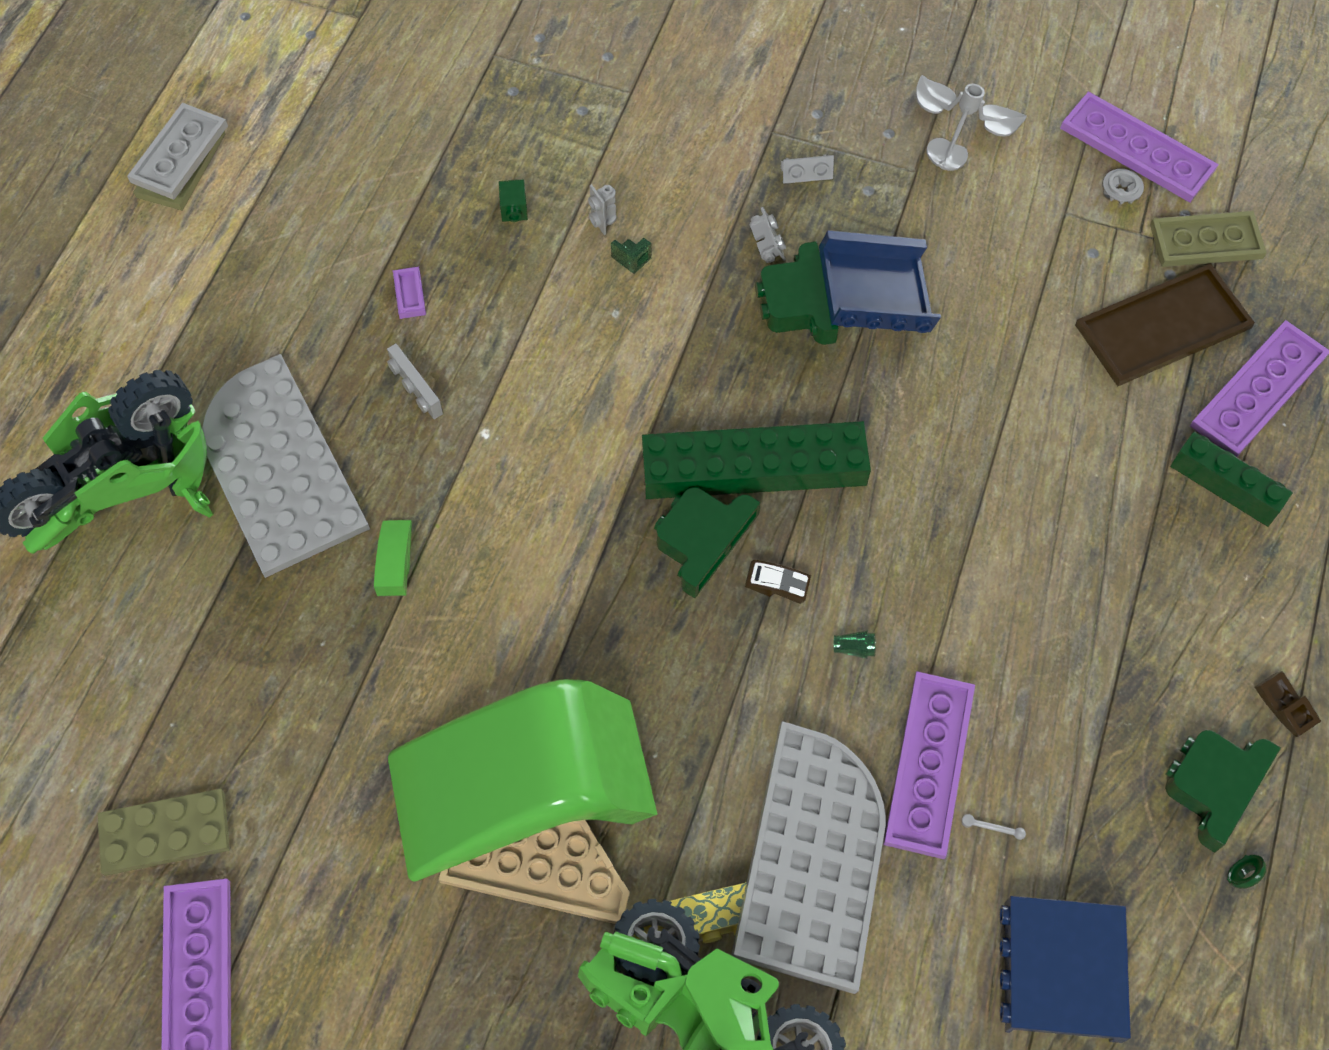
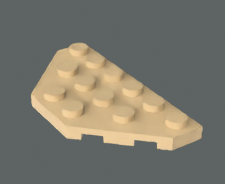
M586 820L573 821L552 827L441 871L439 882L442 884L616 924L621 919L622 913L627 908L630 896L629 890L617 874L602 846L593 835Z

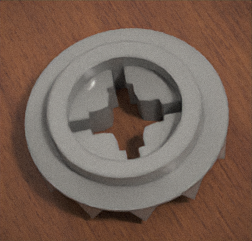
M1127 169L1110 171L1106 174L1102 183L1104 194L1110 196V201L1118 200L1120 205L1124 202L1132 204L1134 200H1139L1144 190L1142 179L1136 173ZM1118 185H1121L1122 187H1127V190L1124 191V189L1122 188L1118 189Z

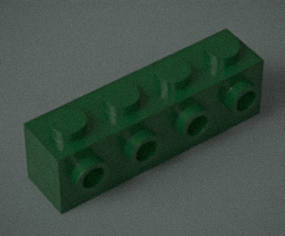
M1195 432L1188 438L1170 466L1267 527L1270 526L1293 494L1282 483L1274 481L1261 473L1256 467L1246 464L1236 458L1233 453L1223 450L1213 444L1208 438L1200 436Z

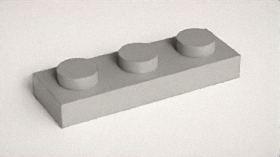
M394 344L387 348L390 358L387 361L389 368L395 375L399 373L403 378L401 382L409 394L413 392L416 395V402L422 412L426 413L428 411L433 419L443 415L440 400L399 346Z

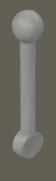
M970 814L964 815L961 820L962 825L966 828L974 825L1014 835L1018 840H1022L1026 836V831L1023 828L1012 829L975 820Z

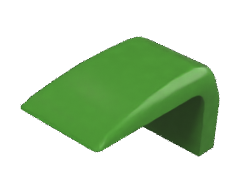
M563 679L521 690L451 720L397 747L388 755L407 874L413 882L561 824L594 819L632 825L658 815L630 700L589 681Z

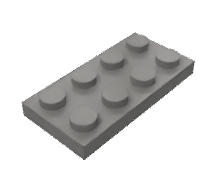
M181 103L127 177L130 183L174 200L228 127L226 119Z

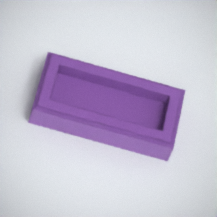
M419 267L393 270L400 319L426 315Z

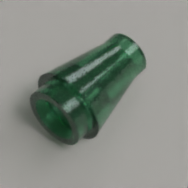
M868 630L844 635H834V653H842L868 659V656H875L876 634L868 633Z

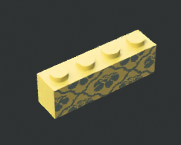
M746 883L669 902H672L671 905L676 908L677 906L685 910L684 914L687 917L691 916L695 922L694 929H698L699 940L702 939L703 943H711L720 940L722 934L733 932L734 936L736 935ZM649 925L640 929L648 934V930L652 926ZM657 926L658 931H662L663 929H665L661 926ZM635 934L633 935L634 938H637V939H639V940H642V939H640L638 936H636Z

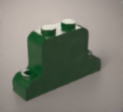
M817 241L807 242L799 247L798 254L794 255V262L768 265L762 269L760 282H755L756 296L762 299V304H760L761 318L767 321L768 328L773 332L780 333L809 329L811 336H813L817 343L822 345L834 344L837 340L839 328L838 325H831Z
M690 488L683 495L679 494L676 496L671 504L670 512L658 519L654 529L657 531L658 549L682 565L677 576L681 578V587L685 593L693 598L698 596L758 517L760 502L749 495H741L733 499L729 505H725L699 488Z
M1211 730L1202 731L1195 739L1188 736L1179 750L1184 753L1180 761L1174 760L1165 773L1169 777L1165 789L1169 797L1201 817L1197 829H1199L1198 839L1203 846L1216 853L1226 844L1281 747L1267 739H1259L1254 743L1249 741L1241 749Z

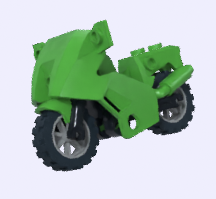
M154 370L150 374L147 372L140 374V377L135 380L134 378L126 382L127 385L125 387H120L116 391L117 394L96 399L87 392L79 393L43 437L44 442L54 455L37 468L30 470L29 473L21 472L16 474L17 477L5 480L3 482L4 485L0 487V533L2 535L8 534L9 537H17V535L25 537L26 540L23 544L30 553H36L38 550H47L58 544L80 525L90 523L97 511L160 492L167 486L172 496L185 497L195 511L210 518L213 515L208 507L210 501L203 492H197L206 463V439L199 421L188 425V421L194 415L195 409L192 406V395L180 376L176 373L173 374L170 370H165V372ZM111 404V406L107 408L100 409L101 406ZM86 407L82 415L72 417L78 408Z
M648 899L647 903L642 904L640 901L633 904L631 910L626 909L622 913L621 919L617 921L614 933L605 931L600 944L602 949L590 963L584 961L579 967L578 977L586 989L591 992L589 996L594 1003L602 1008L608 1005L617 1012L616 1017L624 1026L628 1028L635 1026L644 1036H647L659 1023L668 1025L676 1032L683 1050H814L816 1042L820 1044L822 1050H844L846 1047L845 1039L840 1036V1028L836 1022L832 1023L829 1020V1015L823 1011L821 1013L815 1011L813 1006L807 1005L806 1008L800 1007V1004H793L788 1009L782 1007L776 1010L774 1015H770L767 1018L765 1004L778 989V980L719 949H715L703 959L699 958L698 929H694L695 922L691 916L687 917L684 914L685 910L680 906L676 908L671 905L672 902L663 900V903L656 902V899ZM649 925L652 926L649 928L648 934L640 929ZM657 926H661L665 929H663L662 931H658ZM635 934L636 936H638V937H639L640 939H642V940H639V939H637V938H634L633 935ZM747 976L756 977L757 979H759V981H760V983H761V987L759 986V984H758L757 982H755V981H753V980H751V979H743V978H745V977H747ZM760 1029L757 1040H755V1034ZM795 1031V1040L791 1041L783 1034ZM808 1034L813 1036L809 1041L807 1040ZM777 1041L783 1044L776 1048Z

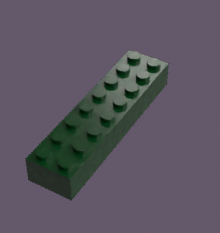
M864 421L642 435L646 499L676 498L677 495H683L690 488H699L711 496L867 486L871 472Z

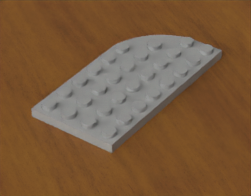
M281 354L239 372L221 387L211 401L203 422L202 430L206 439L207 457L265 578L370 529Z
M783 721L779 725L731 956L746 963L856 994L860 986L886 826V815L881 793L870 771L849 748L835 738Z

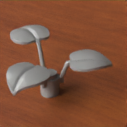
M923 75L920 77L916 87L917 102L924 110L933 114H939L944 109L950 111L959 103L960 110L963 113L951 142L943 138H936L927 145L926 153L928 158L937 167L947 171L958 170L967 161V149L955 144L967 115H972L978 110L979 119L984 121V128L988 132L1002 137L1015 133L1025 121L1027 115L997 105L983 106L985 101L982 99L985 91L977 84H968L964 92H960L957 98L950 88L931 81Z

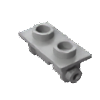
M834 156L785 158L781 161L783 184L833 179Z
M591 184L590 197L588 198L591 207L589 218L595 228L599 227L601 232L606 235V226L616 221L615 189L610 185H605L596 190Z
M762 207L763 215L753 216L750 222V228L755 240L758 241L765 237L764 240L757 242L761 258L766 263H771L775 260V257L780 255L783 261H785L786 258L783 250L786 249V245L781 235L776 234L775 230L779 228L773 214L768 215Z

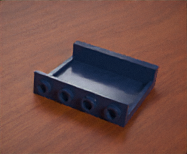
M828 230L819 245L831 325L891 329L894 331H917L919 333L931 332L940 320L941 315L932 314L921 262V257L927 249L926 240Z
M1010 896L1004 905H1001L999 914L1000 924L1005 925V937H1001L999 947L1000 956L1005 957V970L1001 969L1000 989L1005 990V1003L1001 1002L1000 1022L1005 1023V1032L1010 1033L1013 1030L1099 1037L1109 1038V1042L1123 1043L1129 1040L1131 1032L1126 906Z

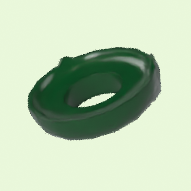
M1244 855L1242 859L1238 860L1230 868L1227 880L1234 888H1250L1263 879L1266 874L1267 865L1259 855ZM1255 870L1250 877L1244 878L1247 873Z

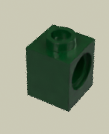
M524 179L499 181L502 222L528 220Z

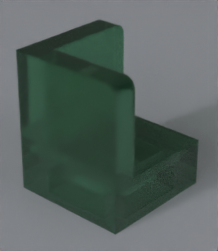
M642 238L637 244L630 239H627L623 244L613 240L611 242V257L635 274L652 259L651 242L645 238Z

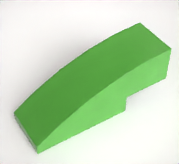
M388 520L382 522L374 576V589L377 596H406L407 574H409L411 520Z

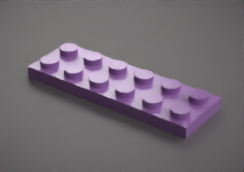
M1089 91L1064 119L1060 127L1065 132L1190 203L1219 165Z
M1285 320L1192 421L1190 427L1208 438L1213 444L1233 453L1237 458L1329 355V350Z
M916 672L883 845L940 859L946 858L975 689L974 684Z
M228 879L164 886L162 1050H231L230 881Z

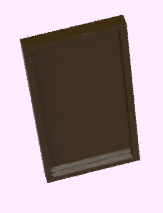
M1210 263L1079 318L1075 326L1118 387L1250 330L1255 322Z

